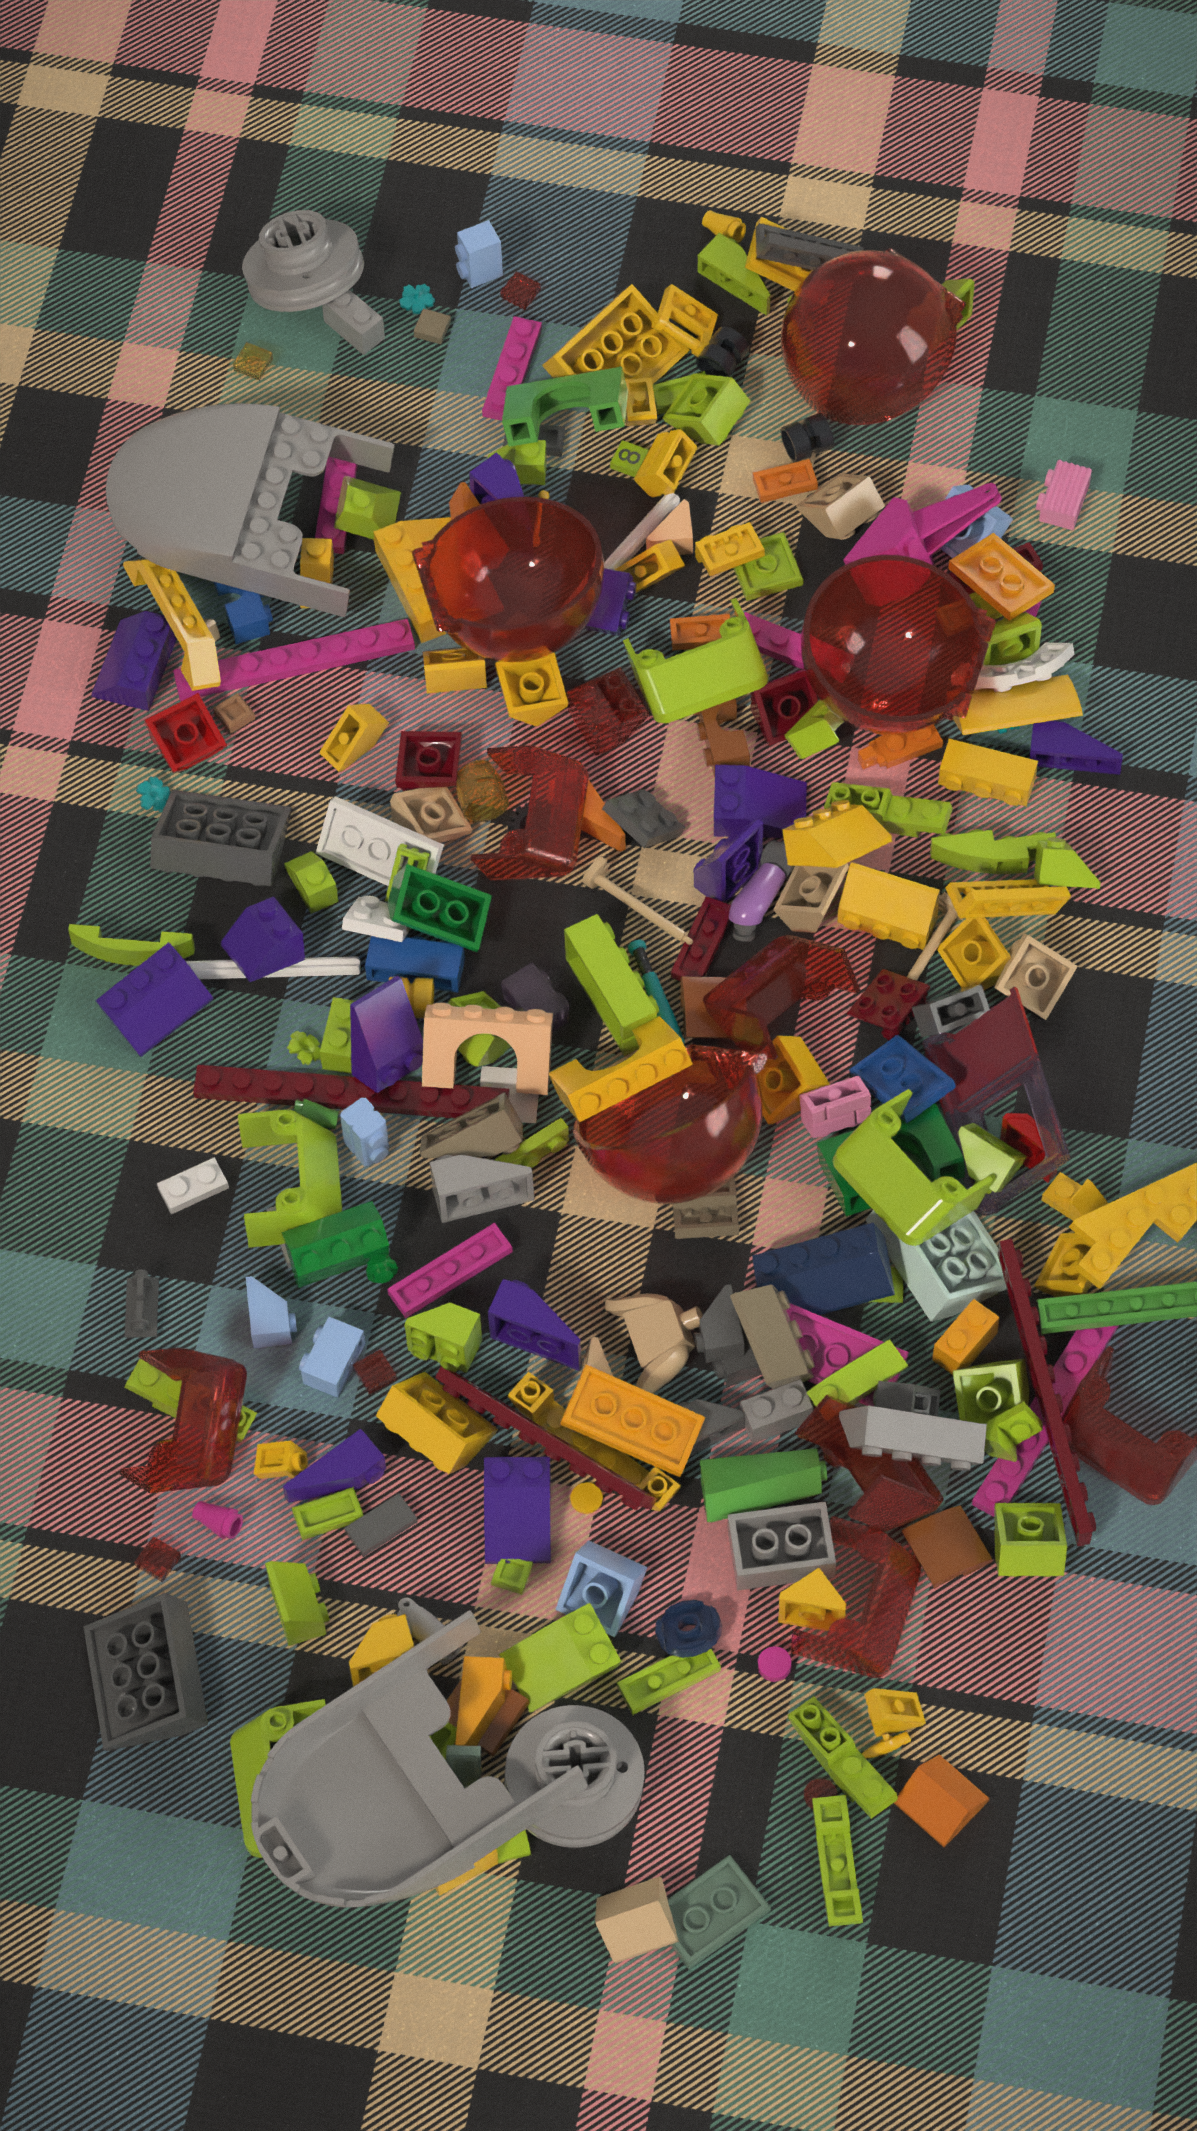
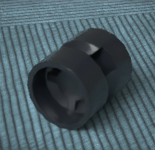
M720 327L709 340V345L705 346L696 358L697 367L701 372L705 371L706 375L730 377L735 371L736 366L741 363L749 352V344L736 330L729 327Z
M822 413L804 418L803 424L796 421L783 426L780 430L784 448L793 463L810 458L812 452L820 454L834 448V439L830 426Z

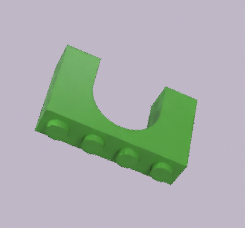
M622 367L507 386L502 423L508 446L538 442L539 428L542 421L557 411L572 407L590 408L595 432L625 427L628 389Z

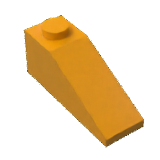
M464 1656L455 1745L477 1746L504 1704L505 1691L511 1690L512 1670H507L504 1658Z

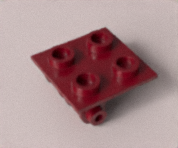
M882 969L849 1009L847 1015L882 1027V1035L886 1039L891 1040L896 1035H900V1031L904 1028L903 1024H909L910 1018H914L912 1007L927 1002V991L930 989V985Z

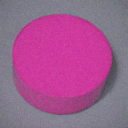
M776 1646L763 1650L758 1658L760 1675L771 1682L785 1679L791 1671V1657L788 1652Z

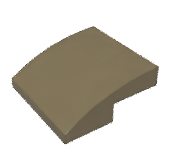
M734 1175L671 1179L675 1239L739 1235Z

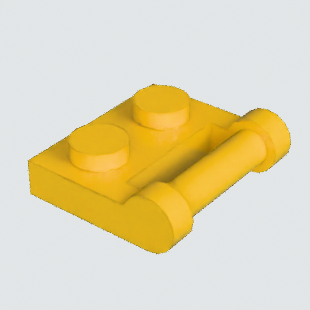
M671 284L664 291L658 314L652 322V328L658 332L663 331L691 349V353L698 357L704 347L709 345L718 314ZM669 318H671L672 320H674L675 322H677L693 334L697 335L698 338H694L687 332L683 331L682 329L669 321Z

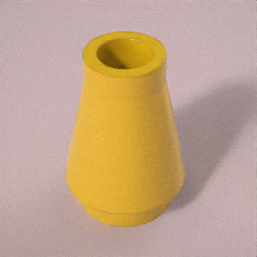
M709 210L702 219V225L715 235L721 233L727 238L734 239L738 244L746 233V225L737 217Z

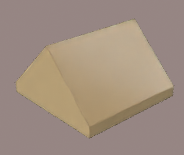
M660 1876L597 1898L595 1923L614 1963L679 1942L663 1880Z

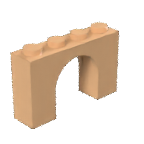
M442 1002L427 1005L424 1016L422 1086L453 1089L459 1045L467 1038L476 1034H493L506 1040L515 1051L517 1057L516 1093L548 1095L553 1013H546L540 1009L514 1011L509 1007L484 1009L478 1005L455 1007Z

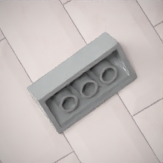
M869 1405L840 1411L839 1418L850 1448L862 1449V1455L881 1457L882 1453L892 1454V1459L897 1461H911L912 1457L922 1459L921 1464L929 1466H941V1462L951 1463V1469L969 1471L972 1465L983 1464L987 1424Z

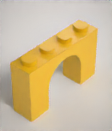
M660 1016L632 1030L640 1048L625 1061L606 1069L591 1071L586 1070L575 1059L548 1073L560 1100L579 1122L693 1065L681 1037Z

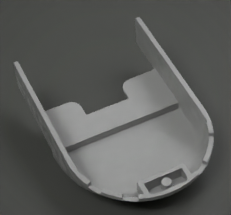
M234 403L194 408L173 414L143 427L121 446L109 468L106 482V503L112 517V523L122 539H126L137 549L139 555L152 563L173 571L345 617L350 589L294 573L293 570L302 544L303 535L297 526L278 520V516L292 472L305 476H317L324 471L328 457L390 472L394 444L280 413V407Z
M471 1610L298 1723L281 1737L269 1751L268 1759L263 1765L260 1774H257L253 1786L251 1826L255 1842L265 1863L274 1875L295 1893L314 1902L336 1907L375 1906L415 1896L451 1881L475 1868V1862L588 1787L582 1770L579 1766H575L517 1805L503 1783L498 1778L492 1776L483 1777L467 1788H464L429 1737L448 1723L451 1717V1710L447 1701L428 1675V1668L481 1633Z

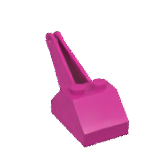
M987 483L914 512L907 500L893 497L843 560L865 602L881 605L919 589L935 569L932 554L1001 502L1002 497L994 483Z

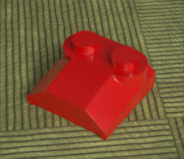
M199 693L144 720L150 739L157 745L173 774L187 770L213 757L227 747L223 736Z
M1006 1113L1003 1116L1000 1139L1028 1156L1023 1164L1049 1183L1056 1176L1057 1168L1065 1161L1064 1147L1054 1139L1051 1131L1030 1115Z

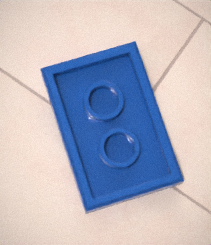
M899 1035L893 1037L849 1069L851 1077L859 1076L869 1092L883 1104L910 1089L913 1094L900 1117L906 1123L956 1088L955 1082L951 1077Z

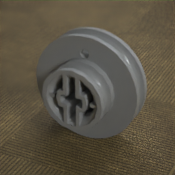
M297 210L284 213L268 222L259 233V240L245 255L242 264L243 274L248 283L252 299L263 308L280 312L312 309L333 301L346 293L358 281L364 269V259L359 249L355 232L348 225L335 220L325 219L320 213L311 210Z
M567 1705L540 1713L520 1729L508 1750L505 1765V1787L516 1804L519 1805L571 1770V1768L579 1766L588 1787L526 1829L537 1838L561 1847L581 1848L596 1845L610 1839L619 1833L633 1818L643 1791L644 1761L637 1741L619 1720L596 1708ZM619 1764H624L628 1770L621 1773L616 1767Z

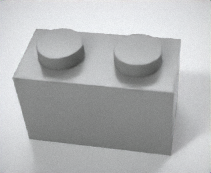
M348 290L333 301L322 305L324 322L363 355L385 339L383 318L351 290Z
M801 1379L740 1401V1410L745 1415V1429L752 1444L812 1422L813 1406Z

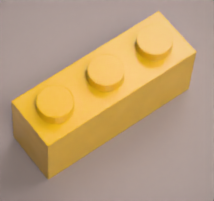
M949 739L939 769L938 785L945 786L953 791L962 790L974 793L981 798L990 797L1002 800L1013 806L1022 805L1027 807L1036 779L1038 761Z

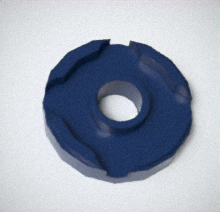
M687 1600L671 1605L665 1610V1615L661 1620L659 1617L656 1622L655 1633L661 1648L668 1654L681 1658L695 1657L707 1652L717 1643L722 1634V1623L716 1608L713 1606L704 1605L703 1601ZM685 1626H696L694 1629L690 1631H682V1629Z

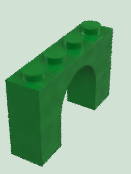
M936 1103L908 1123L900 1118L901 1127L898 1133L891 1137V1139L902 1151L917 1156L923 1162L933 1182L944 1176L952 1177L956 1180L965 1177L963 1155ZM853 1131L817 1142L819 1164L846 1217L871 1209L833 1165V1156L838 1147Z

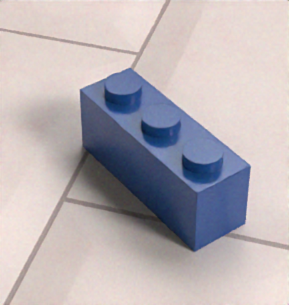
M371 936L365 963L366 978L370 981L385 983L389 981V977L396 976L408 978L410 983H413L416 978H433L434 989L459 992L465 962L464 947L448 941H428L418 936L412 938L405 937L402 942Z

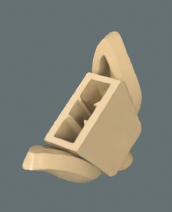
M646 1293L618 1299H605V1310L607 1312L624 1317L640 1366L644 1369L638 1378L636 1386L654 1394L671 1381L685 1366L689 1352L695 1347L691 1330L699 1327V1320L703 1316L702 1312L697 1306L684 1312L674 1301L659 1294Z

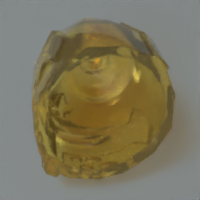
M476 760L459 769L456 794L463 816L468 822L492 820L506 811L509 807V801L503 780L488 760Z

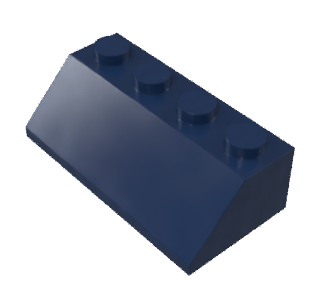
M874 1222L752 1255L758 1288L773 1285L779 1292L782 1290L785 1292L790 1304L817 1315L895 1295L886 1238Z

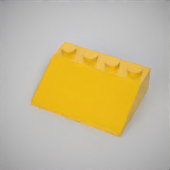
M631 284L542 366L553 378L622 367L625 380L651 377L653 385L690 350L663 331L658 332L652 328V322L658 313L634 285Z
M451 517L400 521L373 531L375 551L421 643L504 612V608L485 570L470 573L456 553Z

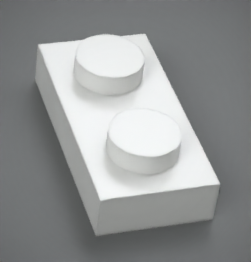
M215 1157L157 1183L158 1190L171 1214L229 1188L228 1182Z

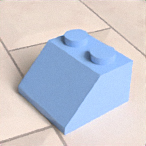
M970 485L953 486L945 500L974 488ZM995 506L945 543L940 549L954 558L992 533L1002 538L1013 518Z
M588 1540L574 1555L555 1610L567 1615L590 1603L606 1633L615 1637L638 1595L647 1567Z

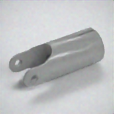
M403 1598L399 1601L398 1607L400 1610L397 1615L405 1614L408 1617L406 1620L411 1636L417 1642L421 1643L445 1627L434 1615L420 1607L412 1599ZM409 1603V1606L405 1607L403 1604ZM463 1645L439 1660V1662L443 1665L448 1664L458 1655Z

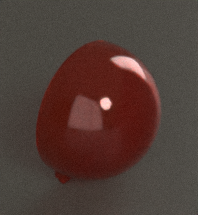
M888 248L885 252L860 250L836 256L814 269L800 283L787 305L781 328V351L784 366L792 384L803 400L814 411L822 413L824 417L830 420L851 425H868L896 418L922 402L943 378L953 357L957 334L956 325L963 318L961 312L965 308L966 303L951 291L947 292V288L938 283L926 270L905 258L893 248Z
M511 497L478 505L449 521L432 540L422 542V547L412 551L437 631H445L461 647L482 658L507 663L533 661L549 656L564 648L584 630L593 617L602 595L605 575L604 558L600 538L595 528L578 511L549 499Z
M900 555L865 557L840 567L826 578L814 593L806 610L802 625V661L812 689L822 703L839 719L851 726L875 734L903 735L930 728L944 719L952 721L954 716L966 718L972 701V696L969 694H973L989 647L987 642L991 640L996 620L986 616L987 610L976 607L969 594L955 579L932 564Z
M689 1044L685 1048L693 1065L581 1122L576 1119L573 1135L580 1151L595 1173L608 1185L634 1199L654 1204H678L697 1200L715 1192L727 1184L742 1169L756 1146L763 1118V1098L757 1074L764 1069L763 1065L767 1062V1055L765 1053Z

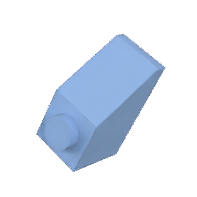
M246 1277L251 1337L254 1349L292 1344L291 1332H297L295 1313H289L287 1301L254 1277Z

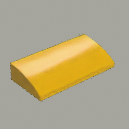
M1068 674L1051 677L1044 681L1035 680L1015 685L1010 690L1004 692H995L993 688H982L949 694L951 717L962 735L1083 716L1077 692Z

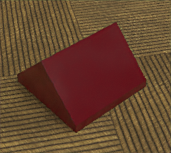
M808 668L767 682L761 689L751 692V712L769 746L787 740L784 735L818 702Z

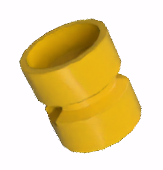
M400 977L415 1018L424 1019L427 1005L434 1004V979L416 978L413 983H410L408 978Z

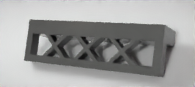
M761 223L755 227L757 258L862 281L874 267V257L864 255L863 247Z

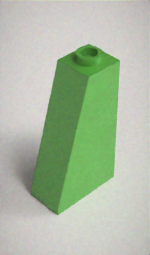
M817 1449L700 1460L701 1486L707 1522L727 1519L729 1514L757 1511L822 1494L821 1481L827 1480L826 1462L819 1461Z

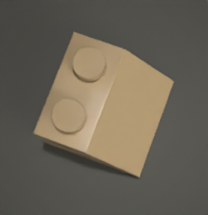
M840 473L796 505V507L823 535L828 538L844 540L851 537L855 533V528L859 525L874 520L878 516L877 512L884 508L885 504L870 476Z
M846 863L838 868L795 866L773 910L792 931L816 933L849 865Z

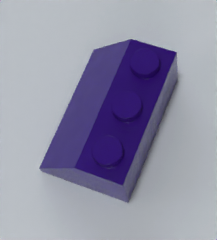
M144 611L120 620L91 694L93 698L146 711L150 710L177 640L164 615Z
M168 942L95 1001L115 1028L137 1054L142 1057L214 998L186 961Z

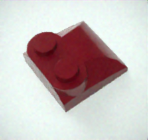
M401 731L395 778L396 788H401L404 792L418 788L457 786L462 732Z

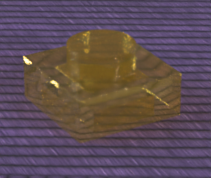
M246 342L233 363L234 371L260 381L273 360V354L268 350Z

